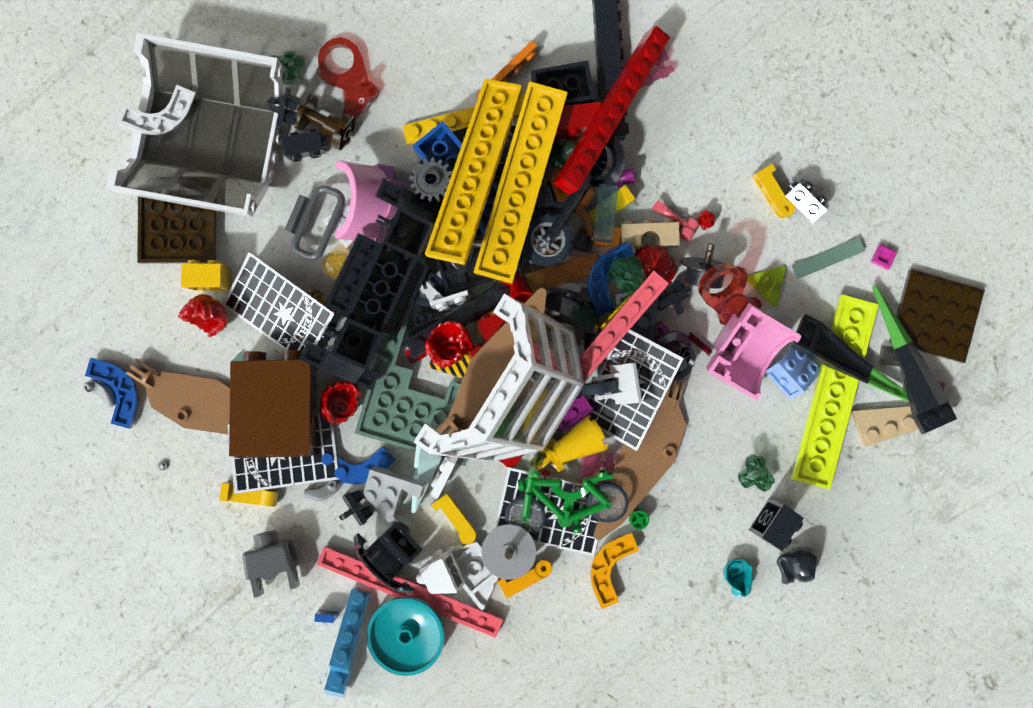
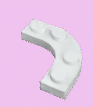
M176 85L169 104L161 112L149 114L124 105L117 123L148 135L170 132L185 120L196 93Z

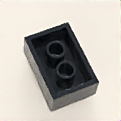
M588 60L531 70V82L568 92L564 106L594 103L595 94Z
M769 498L748 530L765 542L783 551L790 546L793 534L801 529L804 517L785 504Z

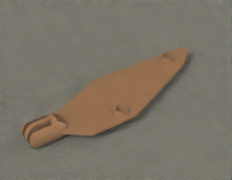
M539 288L524 304L544 313L546 290ZM530 315L528 316L532 344H534L539 332V323L537 318ZM506 322L470 359L449 416L436 429L441 434L461 432V430L469 429L515 354V342L510 323Z
M138 358L134 360V362L148 371L146 372L131 364L130 369L143 376V379L130 371H127L126 374L145 386L151 408L183 428L229 435L230 388L217 379L158 371Z
M672 381L637 451L624 443L622 444L614 468L613 479H611L610 483L620 486L626 492L629 500L628 509L625 515L615 522L606 523L598 520L594 532L595 539L601 540L622 525L675 462L686 428V422L679 407L685 382ZM608 487L606 495L611 498L612 508L601 511L600 517L613 518L619 515L625 506L623 494L615 488ZM612 511V516L608 517V513Z

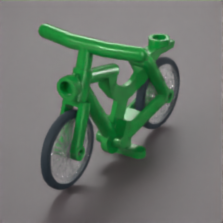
M536 453L530 461L527 478L518 480L519 491H524L525 497L516 498L507 506L505 521L506 524L522 527L530 535L539 532L545 524L546 513L542 504L532 498L534 494L558 517L560 526L569 527L573 523L574 533L577 534L582 532L581 520L579 519L592 515L595 519L606 523L621 519L627 512L629 500L626 492L616 484L603 483L598 486L595 484L601 480L613 479V472L609 473L607 469L597 471V475L584 477L582 479V487L575 492H567L561 489V479L539 478L541 473L537 468V464L541 460V454ZM537 486H550L558 497L565 499L563 510ZM590 491L587 505L573 510L574 501L584 497Z

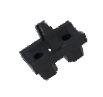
M288 87L285 88L284 95L280 98L270 97L267 100V108L272 112L278 113L277 126L283 127L284 123L295 125L298 119L296 112L289 110V108L297 111L300 98L291 95L292 89Z
M679 280L671 285L674 292L673 295L668 296L665 290L659 295V312L673 306L678 315L684 313V308L680 301L688 298L691 290L689 286L685 287Z
M360 490L342 496L349 510L341 514L339 519L343 521L353 515L359 526L367 523V519L374 512L369 505L361 510L358 508L357 503L364 499Z

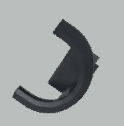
M397 522L391 524L366 550L363 544L367 541L359 533L353 537L357 556L378 580L398 592L411 593L414 591L407 582L400 583L393 580V578L407 564L411 563L423 549Z

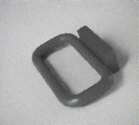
M323 185L314 190L310 199L299 194L284 229L294 235L291 244L294 254L310 261L318 260L322 257L345 204V197L340 190ZM327 193L335 196L337 204L317 250L314 253H309L300 249L301 238L320 195Z

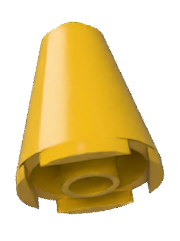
M590 415L584 417L553 445L551 453L556 461L564 463L608 449V445H604L602 441L605 439L602 430L595 420H589L591 418Z

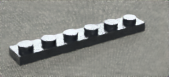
M499 282L403 340L413 357L425 351V342L429 339L431 330L435 329L439 323L444 324L450 320L452 322H461L464 326H467L494 310L504 294L510 296V290L507 285Z

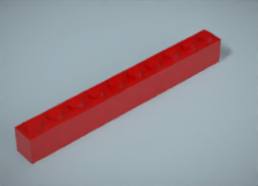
M657 25L643 35L553 184L566 194L570 195L580 189L669 41L670 36Z

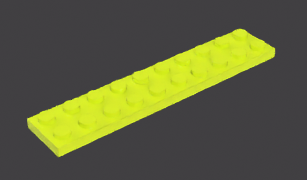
M841 294L839 295L830 330L865 359L879 304ZM821 364L820 374L817 378L791 479L831 489L859 380Z

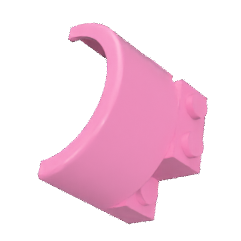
M337 161L336 169L344 170L350 181L351 204L346 221L340 229L335 231V238L354 241L357 233H360L376 241L383 225L376 223L375 220L379 219L377 218L379 214L386 218L392 205L374 197L382 179L384 178L407 189V182L394 180V166L382 164L372 166Z
M749 303L741 316L735 313L732 315L713 343L716 352L707 364L706 369L712 375L757 400L761 395L760 387L763 376L772 359L786 344L792 341L798 343L801 335Z

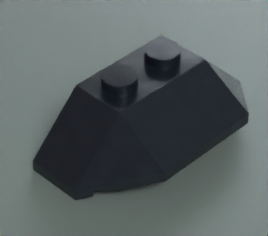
M557 291L546 295L545 314L596 338L602 332L597 313L592 307L593 304L584 299L580 301L576 299L574 294L568 291L565 293Z

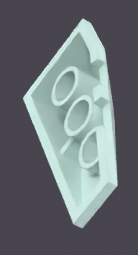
M416 445L414 463L416 471L413 481L419 482L422 480L427 482L423 495L419 499L412 496L413 513L416 512L443 455L429 454L418 445Z

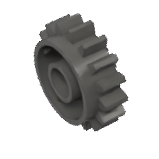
M434 157L431 158V162L424 158V164L421 165L417 162L418 169L411 170L414 176H410L409 179L414 183L410 186L412 189H416L414 192L416 196L421 194L422 201L428 198L430 203H432L433 199L440 202V197L445 196L452 171L447 172L449 165L442 166L443 161L441 159L436 163ZM434 176L437 178V181L434 184H428L427 179Z

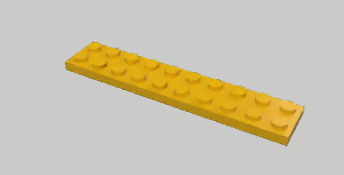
M484 79L425 251L427 257L462 265L466 264L523 91L522 85Z
M529 81L474 274L513 284L568 92Z

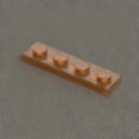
M596 252L525 274L524 278L534 294L539 288L547 290L589 276L592 267L599 258Z

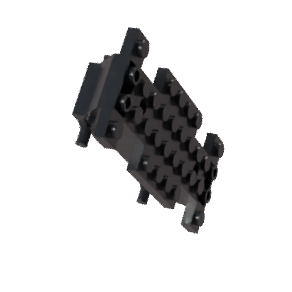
M384 178L374 197L392 205L386 218L379 214L377 216L379 219L375 220L376 223L383 225L376 241L357 233L324 303L325 306L342 313L335 329L328 326L325 327L326 330H324L323 334L330 336V340L326 348L307 341L299 357V360L371 391L380 373L369 368V365L375 357L385 361L388 360L387 357H389L390 353L380 350L383 332L397 338L429 269V266L418 261L422 252L428 246L441 208L433 202L430 203L427 199L422 201L421 196H416L413 192ZM401 227L407 229V235L403 238L398 233ZM351 335H357L358 339L355 344H348V338Z

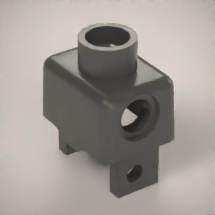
M276 530L253 535L255 547L247 550L242 555L245 578L250 580L253 597H260L264 594L261 578L264 580L272 579L277 574L285 571L287 572L290 589L297 588L300 585L296 568L299 565L293 541L290 539L278 541Z

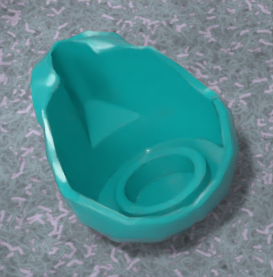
M741 558L728 561L724 567L723 575L731 586L732 594L736 597L748 596L752 590V566Z

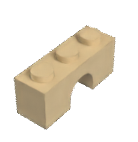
M672 219L662 220V223H655L654 220H644L643 223L637 224L635 221H624V224H621L619 227L621 228L620 244L629 241L632 249H639L641 247V238L645 234L654 235L658 241V246L662 248H677L680 245L679 222H674Z

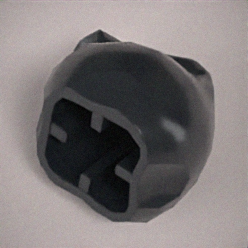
M798 547L781 554L776 563L781 572L782 584L789 585L795 579L805 583L813 581L816 572L817 552L812 548Z

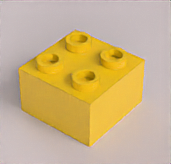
M188 260V263H181V287L192 291H230L231 268L225 266V263H220L218 260H208V264L200 263L199 260Z

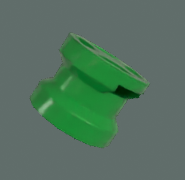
M634 509L629 515V523L635 529L642 530L648 526L649 516L642 509Z

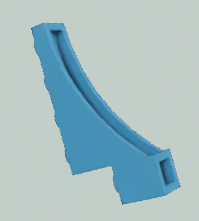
M351 589L329 663L330 672L324 688L325 694L345 698L363 620L371 595L369 592Z

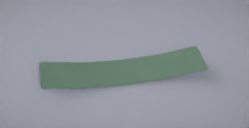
M860 237L796 263L792 265L797 279H800L865 251Z

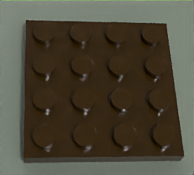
M214 186L176 187L171 196L205 202ZM138 187V190L163 194L167 187ZM138 196L137 263L181 264L188 263V260H199L200 263H208V260H216V210Z
M910 269L907 273L896 317L918 351L955 362L965 363L985 290Z

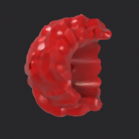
M648 244L645 247L636 249L634 253L636 259L631 264L632 275L636 279L643 280L644 283L651 273L655 271L670 284L671 280L676 276L678 266L668 250L658 245L653 247Z
M199 294L190 299L178 315V318L184 322H189L191 325L194 324L200 330L203 329V332L207 333L209 338L223 331L228 324V314L224 306L206 294Z
M449 320L444 324L439 323L435 329L431 330L429 339L425 342V352L437 366L442 368L450 367L461 361L464 355L472 350L473 342L471 341L470 332L461 322Z
M343 380L340 382L335 381L332 385L327 386L326 390L322 392L320 416L327 420L329 424L347 422L348 418L353 416L358 410V399L362 395L358 385Z

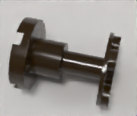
M309 94L304 105L301 104L297 109L296 115L299 117L295 124V129L303 131L310 122H313L323 127L322 132L332 136V148L340 151L343 150L350 140V137H348L350 131L354 132L357 118L350 113H346L341 119L331 114L326 117L316 111L318 104L317 96Z

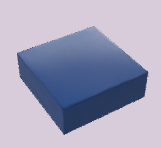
M318 610L315 613L314 621L333 623L337 619L338 611Z

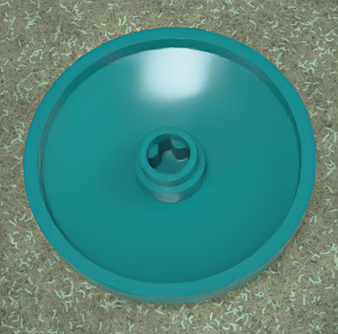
M404 596L385 602L375 611L367 627L366 639L369 652L379 666L395 675L412 676L426 671L437 661L444 646L445 631L440 616L432 606L421 599Z

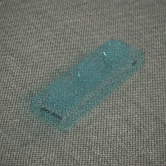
M598 185L593 241L612 243L618 186Z

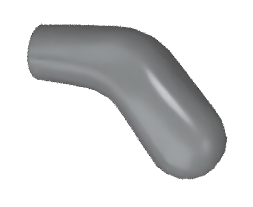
M93 379L83 384L84 391L98 395L107 408L116 405L115 396L108 385Z
M330 480L319 489L306 488L303 497L321 502L338 492L340 485L336 480Z

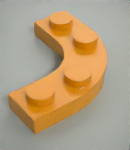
M632 532L607 542L599 549L592 561L590 570L591 585L601 609L619 602L611 583L610 574L612 567L618 560L639 551Z

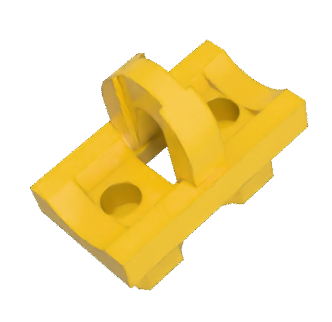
M552 437L544 450L540 451L544 458L537 464V468L542 469L550 463L559 472L565 468L564 465L567 462L561 463L554 459L551 451L553 450V445L557 442Z

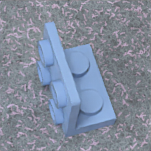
M791 347L781 360L768 367L765 373L791 400L808 389L820 374V367L815 361L806 358V354Z

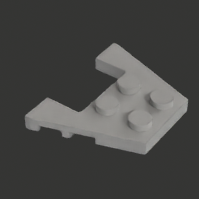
M373 466L368 474L363 497L388 523L393 524L397 522L410 534L413 522L397 512L403 491L405 490L419 499L424 493L427 482L422 480L419 482L413 481L409 476L405 478L400 477L393 471Z

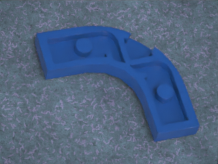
M625 241L605 252L591 269L587 283V292L590 303L593 304L592 307L596 311L598 318L614 309L608 290L612 274L620 267L636 259L629 241Z
M90 358L85 376L109 384L114 389L117 397L110 424L132 429L139 403L138 390L133 378L126 374L127 371L116 364Z
M384 446L361 464L348 463L336 452L338 468L334 474L338 478L337 480L343 483L362 484L366 483L369 471L373 466L387 469L396 459ZM329 453L324 454L321 457L322 463L324 465L331 464L333 456Z

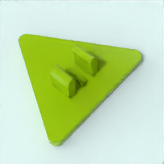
M781 266L745 277V281L771 306L775 307L778 303L786 268Z

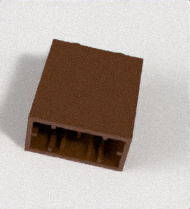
M247 351L243 352L242 361H230L229 457L316 456V367L299 360L302 351H282V360H266V352Z

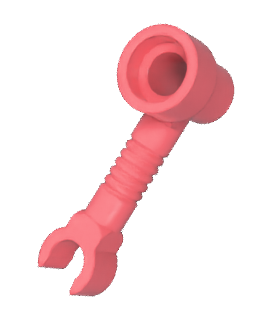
M657 200L652 209L674 220V222H679L681 226L679 237L690 242L699 223L692 218L686 221L668 209L663 202Z

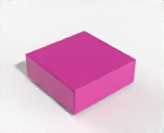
M879 244L870 262L889 270L897 252Z

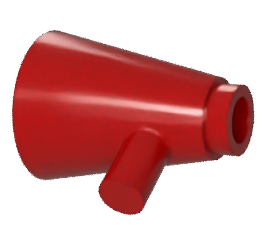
M519 272L515 274L513 284L501 281V283L510 286V297L522 303H525L533 295Z

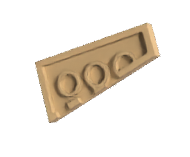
M910 406L851 411L863 447L918 430L912 417Z

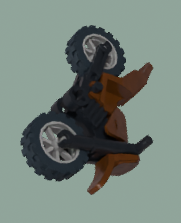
M511 125L508 138L511 141L516 128ZM505 143L495 173L497 175H502L509 152L508 148L511 143ZM546 167L534 209L537 212L547 208H556L560 213L557 215H538L531 219L523 246V253L528 257L529 261L538 266L550 267L561 263L569 256L573 248L574 236L572 235L571 227L566 223H568V219L573 212L581 220L587 237L593 236V227L585 211L596 191L593 186L588 189L591 181L590 174L587 175L579 190L568 195L553 184L561 169L558 167ZM548 226L550 228L545 233L542 227ZM538 229L543 236L542 238L534 236ZM561 239L560 248L554 244L555 240ZM533 240L539 241L540 245L535 248ZM542 246L546 247V255L538 252ZM552 246L557 252L549 255V247Z

